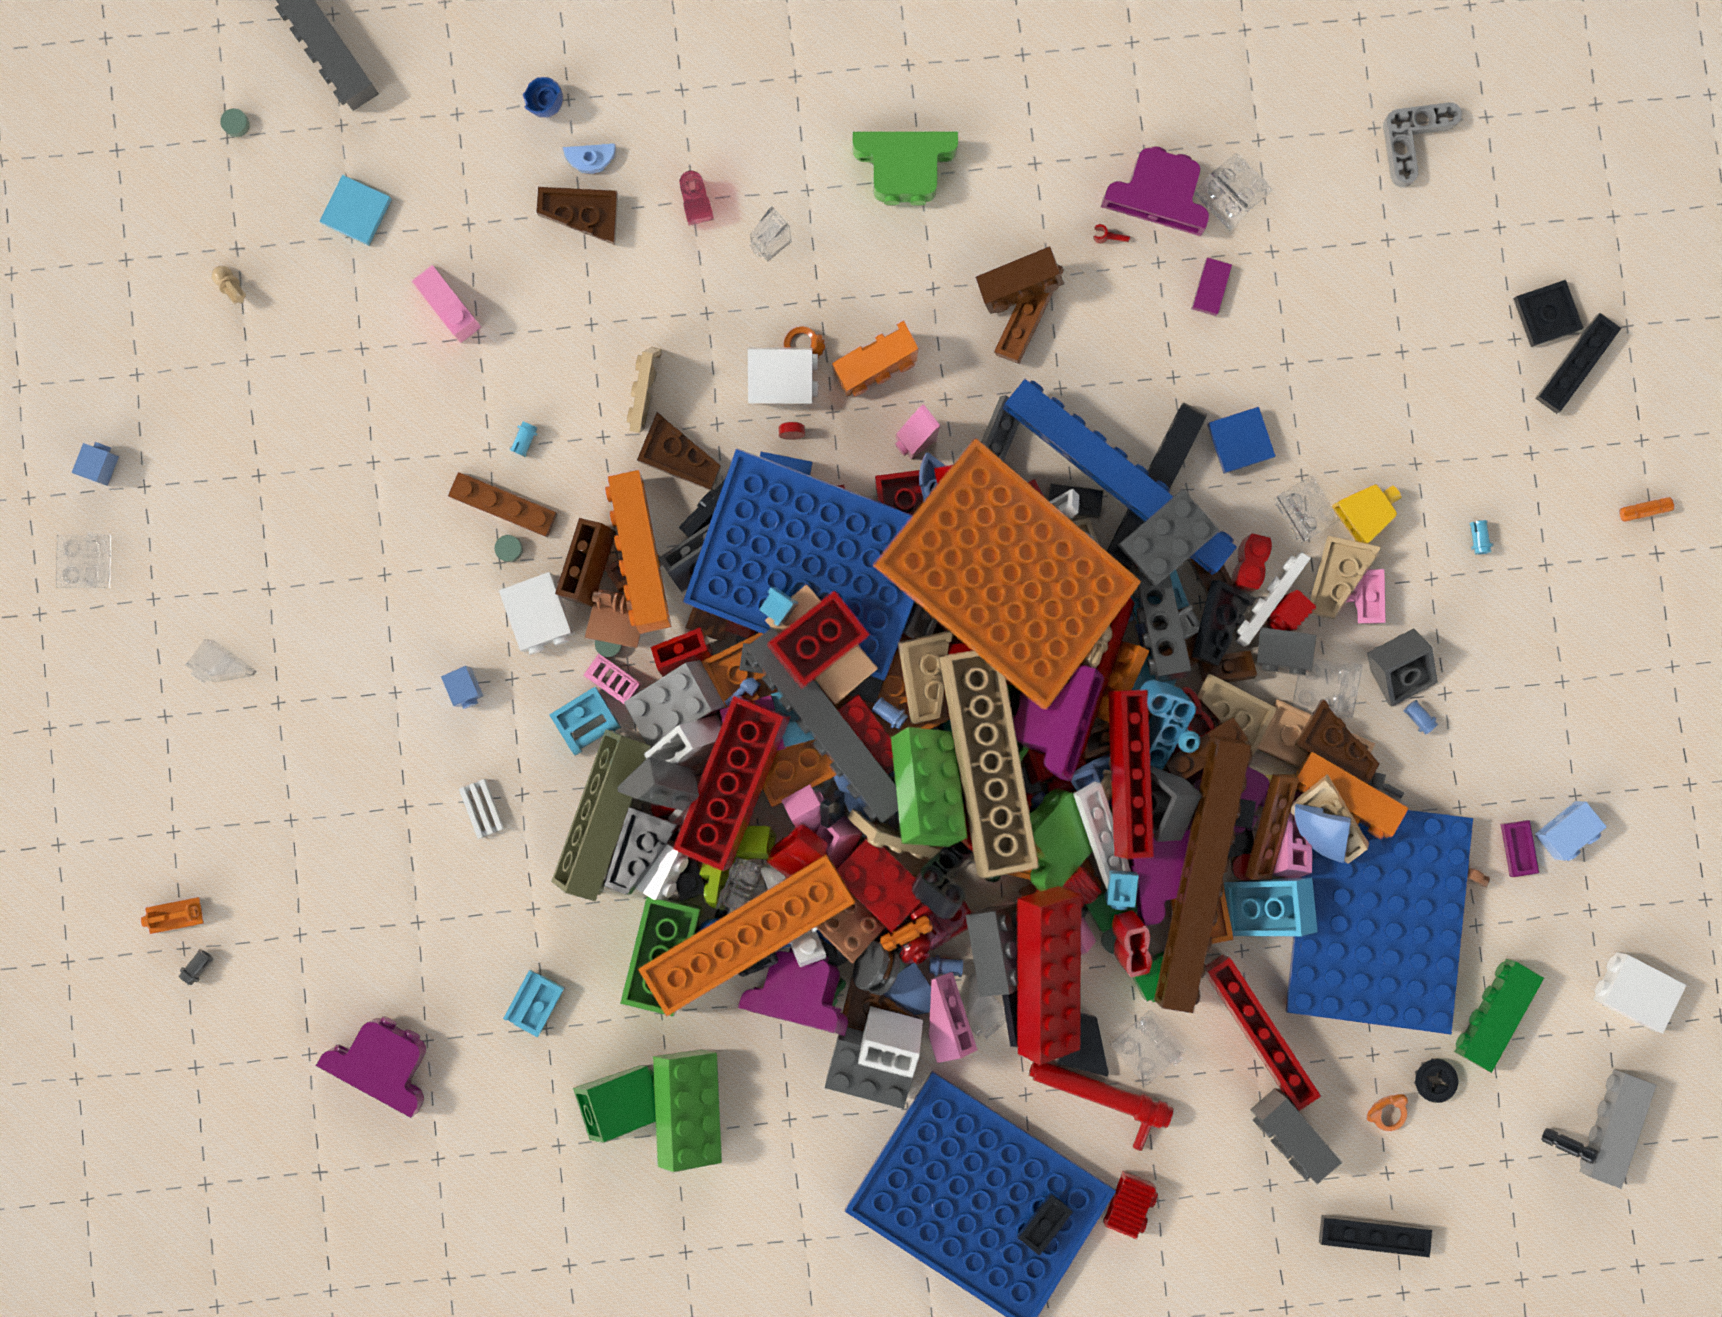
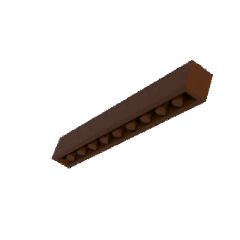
M1213 735L1210 738L1199 789L1202 795L1194 812L1154 998L1162 1009L1194 1013L1195 1005L1200 1000L1199 985L1206 973L1205 958L1212 945L1210 935L1212 926H1215L1218 914L1216 907L1218 899H1221L1223 895L1222 880L1224 873L1227 872L1229 867L1228 852L1235 840L1233 829L1235 820L1239 818L1241 813L1240 797L1241 793L1246 789L1247 779L1245 774L1247 766L1251 764L1253 757L1252 746L1241 740Z

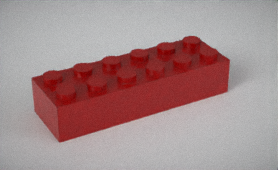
M733 696L698 784L699 797L689 807L673 850L721 871L731 868L791 716L746 697Z
M1060 886L1018 898V1054L1042 1065L1080 1050L1081 894Z

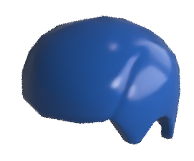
M537 77L528 84L523 93L524 107L539 118H550L557 114L562 107L563 93L561 87L555 80L549 77Z

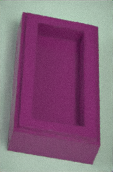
M1208 257L1205 259L1192 310L1212 316L1218 315L1232 264Z
M1530 820L1500 824L1509 876L1519 877L1538 874L1539 868Z

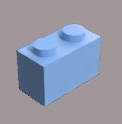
M1575 801L1537 831L1535 836L1554 859L1570 861L1580 854L1581 851L1579 849L1585 844L1597 841L1601 837L1600 832L1607 827L1587 802Z

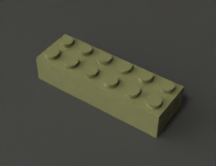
M605 729L551 881L563 892L595 902L598 895L602 894L606 871L609 869L628 809L633 806L631 802L633 797L618 792L617 787L647 759L644 754L650 750V745Z

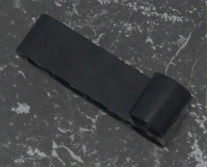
M961 841L949 847H943L922 868L912 884V892L915 897L937 916L943 919L954 917L965 900V892L952 879L974 858V853Z

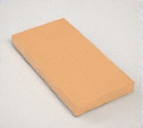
M805 585L791 597L798 602V605L783 626L774 624V620L770 617L765 620L778 634L821 602L808 585ZM858 645L815 680L832 701L837 704L878 668Z
M1276 699L1273 706L1277 709L1257 750L1299 768L1308 753L1296 747L1295 743L1310 719L1311 714ZM1352 733L1371 753L1375 743Z

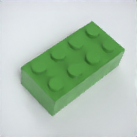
M908 727L891 737L902 844L949 847L966 839L961 783L953 733L950 731Z
M649 896L646 897L620 1004L665 1015L638 969L693 936L698 927L702 911L701 906L673 899L654 900ZM677 1011L670 1014L669 1016H674Z
M698 1049L653 1056L658 1167L671 1172H678L722 1163L717 1052Z

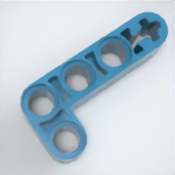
M1151 680L1144 683L1140 690H1147L1148 708L1153 713L1148 722L1150 765L1163 770L1178 744L1179 737L1185 732L1195 714V706L1182 689L1157 680Z

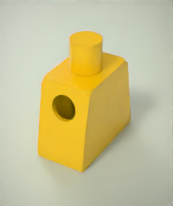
M1374 484L1331 505V507L1354 540L1367 544L1397 516V512L1392 504L1401 499L1402 496L1393 485L1382 492L1379 486Z

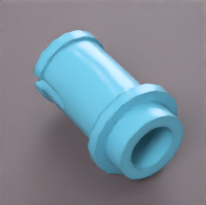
M522 421L521 426H517L519 431L510 451L526 457L532 439L538 433H535L537 427Z
M1487 520L1469 523L1473 539L1471 550H1474L1475 555L1490 553L1491 547H1493V543H1490Z
M1186 728L1185 732L1179 737V747L1184 752H1193L1199 747L1200 738L1197 733Z

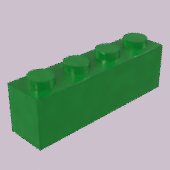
M1506 959L1497 967L1495 971L1496 978L1492 985L1484 990L1482 994L1483 1001L1479 1008L1475 1009L1470 1015V1024L1465 1033H1461L1458 1037L1454 1051L1491 1073L1544 980L1542 976L1509 959Z

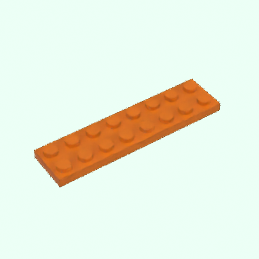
M826 854L651 960L638 970L667 1017L851 906L856 901Z

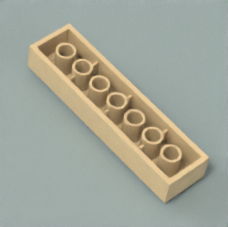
M975 651L940 657L977 876L987 878L1038 868L1005 677Z

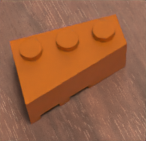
M904 320L897 324L899 330L887 336H884L882 333L875 337V342L863 348L860 346L832 363V369L846 396L851 394L854 397L861 395L868 390L867 386L875 382L878 385L891 378L890 374L898 370L902 373L915 366L914 362L917 361L919 348Z

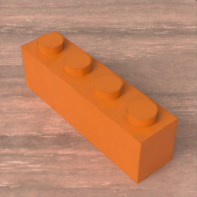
M1314 752L1306 755L1295 774L1299 778L1297 791L1303 794L1328 774L1357 824L1360 822L1368 827L1367 831L1379 839L1394 835L1409 809L1408 807Z

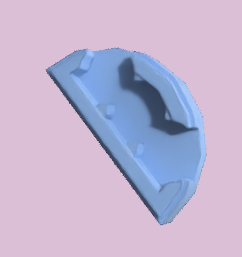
M614 143L563 147L566 160L572 167L581 173L594 174L603 171L604 167L614 159L616 145Z

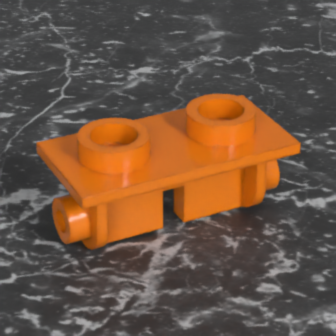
M199 897L146 907V915L141 917L142 926L148 927L150 934L204 924Z

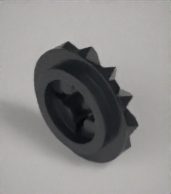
M1431 1058L1429 1061L1421 1062V1066L1415 1071L1416 1077L1413 1083L1418 1090V1094L1430 1102H1445L1455 1094L1458 1088L1457 1072L1450 1063L1444 1060ZM1439 1073L1438 1078L1445 1085L1435 1084L1432 1087V1082L1429 1081L1427 1076H1436Z

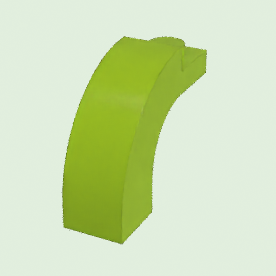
M747 826L730 869L721 871L705 863L702 864L699 875L709 882L704 887V899L713 909H724L728 879L735 867L750 859H768L769 853L775 845L777 835L771 827Z

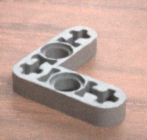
M1448 102L1396 109L1385 118L1383 129L1391 179L1396 186L1407 187L1418 176L1413 134L1452 129L1462 118L1461 108L1457 104ZM1446 111H1448V115H1453L1451 121H1449L1448 117H1442L1436 121V117L1443 116ZM1420 113L1425 114L1429 119V124L1426 126L1419 125L1416 121V115ZM1394 118H1396L1397 122L1404 123H1402L1401 126L1397 128V125L1392 124L1391 122L1394 120ZM1397 142L1404 143L1407 147V153L1404 155L1398 154L1394 149V144ZM1405 160L1407 161L1404 164V171L1406 173H1410V175L1406 179L1404 175H1399L1400 171L1403 169L1402 161Z

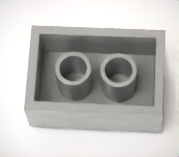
M701 660L681 665L624 702L645 743L651 746L650 749L678 725L711 717L719 712L720 709L725 708Z

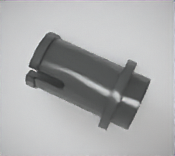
M199 949L188 965L180 969L179 978L189 985L199 982V976L214 958L206 951Z

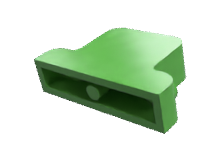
M958 131L852 132L853 155L858 161L872 162L874 196L878 201L884 202L885 205L889 206L899 205L900 202H910L911 205L921 206L933 200L937 190V163L949 162L957 153Z
M1056 788L1047 793L1041 804L1029 813L1036 856L1038 857V868L1032 869L1030 879L1039 891L1056 886L1062 887L1093 851L1074 793ZM1109 806L1113 817V808Z

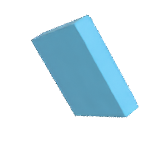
M342 175L319 222L369 246L392 199L379 191Z

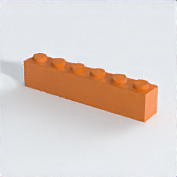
M639 470L608 476L609 486L605 487L608 502H612L614 508L613 511H610V518L613 527L617 526L618 535L614 536L617 551H622L623 560H619V567L622 576L627 578L628 585L623 587L626 600L631 601L632 610L628 611L631 626H636L640 634L672 627L641 473Z

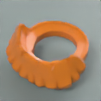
M799 326L787 333L784 339V347H791V341L794 336L806 334L811 338L810 347L813 348V354H818V359L823 354L825 341L822 339V335L815 334L812 329Z
M1397 1094L1378 1100L1368 1111L1367 1121L1375 1123L1383 1131L1399 1129L1407 1118L1406 1105L1408 1104V1098L1404 1094ZM1393 1104L1400 1109V1119L1394 1125H1384L1381 1121L1382 1109Z

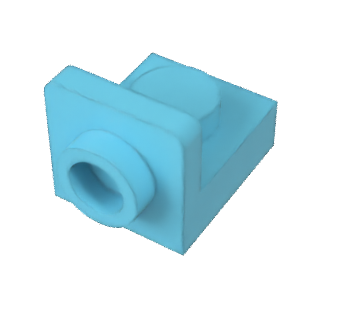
M1109 871L1108 889L1104 897L1107 905H1111L1112 908L1118 910L1135 907L1138 884L1137 872Z

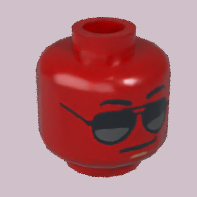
M921 932L919 937L901 946L897 944L895 950L899 953L903 963H915L918 965L928 958L931 941L926 934Z

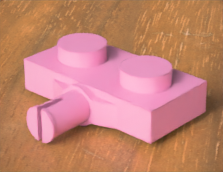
M1384 569L1367 570L1354 592L1346 601L1354 602L1357 609L1358 624L1385 623Z

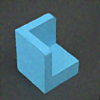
M771 587L768 591L770 595L759 610L773 619L774 624L783 626L798 605V602L777 587Z

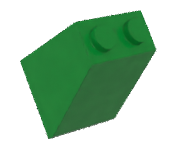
M639 1065L573 1088L589 1140L605 1143L656 1122L654 1073L651 1069H648V1066Z

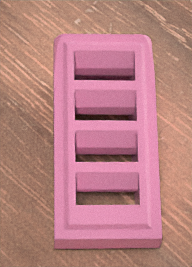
M600 654L596 656L584 674L586 678L623 704L626 700L633 697L642 686L641 682ZM604 663L606 666L597 678L593 676L600 664ZM611 668L614 672L605 684L602 680ZM617 676H622L615 689H612L610 686ZM628 680L631 684L623 695L619 694V691Z

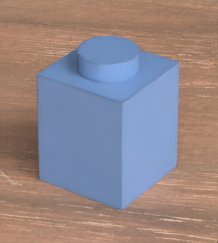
M95 442L94 446L83 443L72 473L108 486L119 456L110 453L111 447Z
M469 666L461 667L441 676L453 706H462L463 709H467L478 704L477 699L484 696L474 672Z

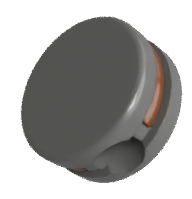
M872 941L855 960L853 968L855 985L859 989L869 991L875 995L886 993L894 984L899 973V953L895 949L887 951L883 948L881 942Z

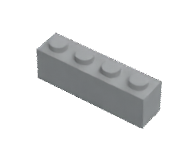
M1613 1070L1612 1075L1608 1077L1606 1082L1607 1091L1604 1100L1600 1102L1597 1109L1598 1118L1596 1124L1589 1132L1590 1142L1588 1146L1598 1151V1157L1594 1164L1580 1159V1172L1590 1178L1622 1189L1656 1088L1655 1084L1624 1072Z

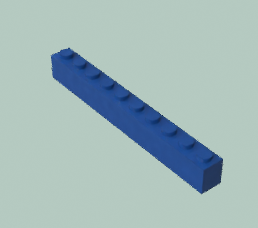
M1024 379L1005 402L1003 409L1142 520L1146 521L1174 497L1169 493L1170 489L1167 485L1159 480L1155 482L1148 477L1149 472L1139 464L1133 465L1128 461V455L1118 447L1113 449L1106 443L1107 439L1096 430L1092 432L1085 427L1086 422L1080 416L1074 413L1070 415L1065 411V406L1055 397L1050 399L1043 393L1044 389L1033 380L1029 382ZM1220 531V533L1218 532L1191 555L1190 558L1213 575L1218 572L1237 546L1232 543L1234 540L1230 535Z

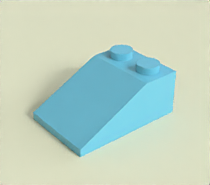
M1312 878L1224 882L1233 936H1305L1317 932Z

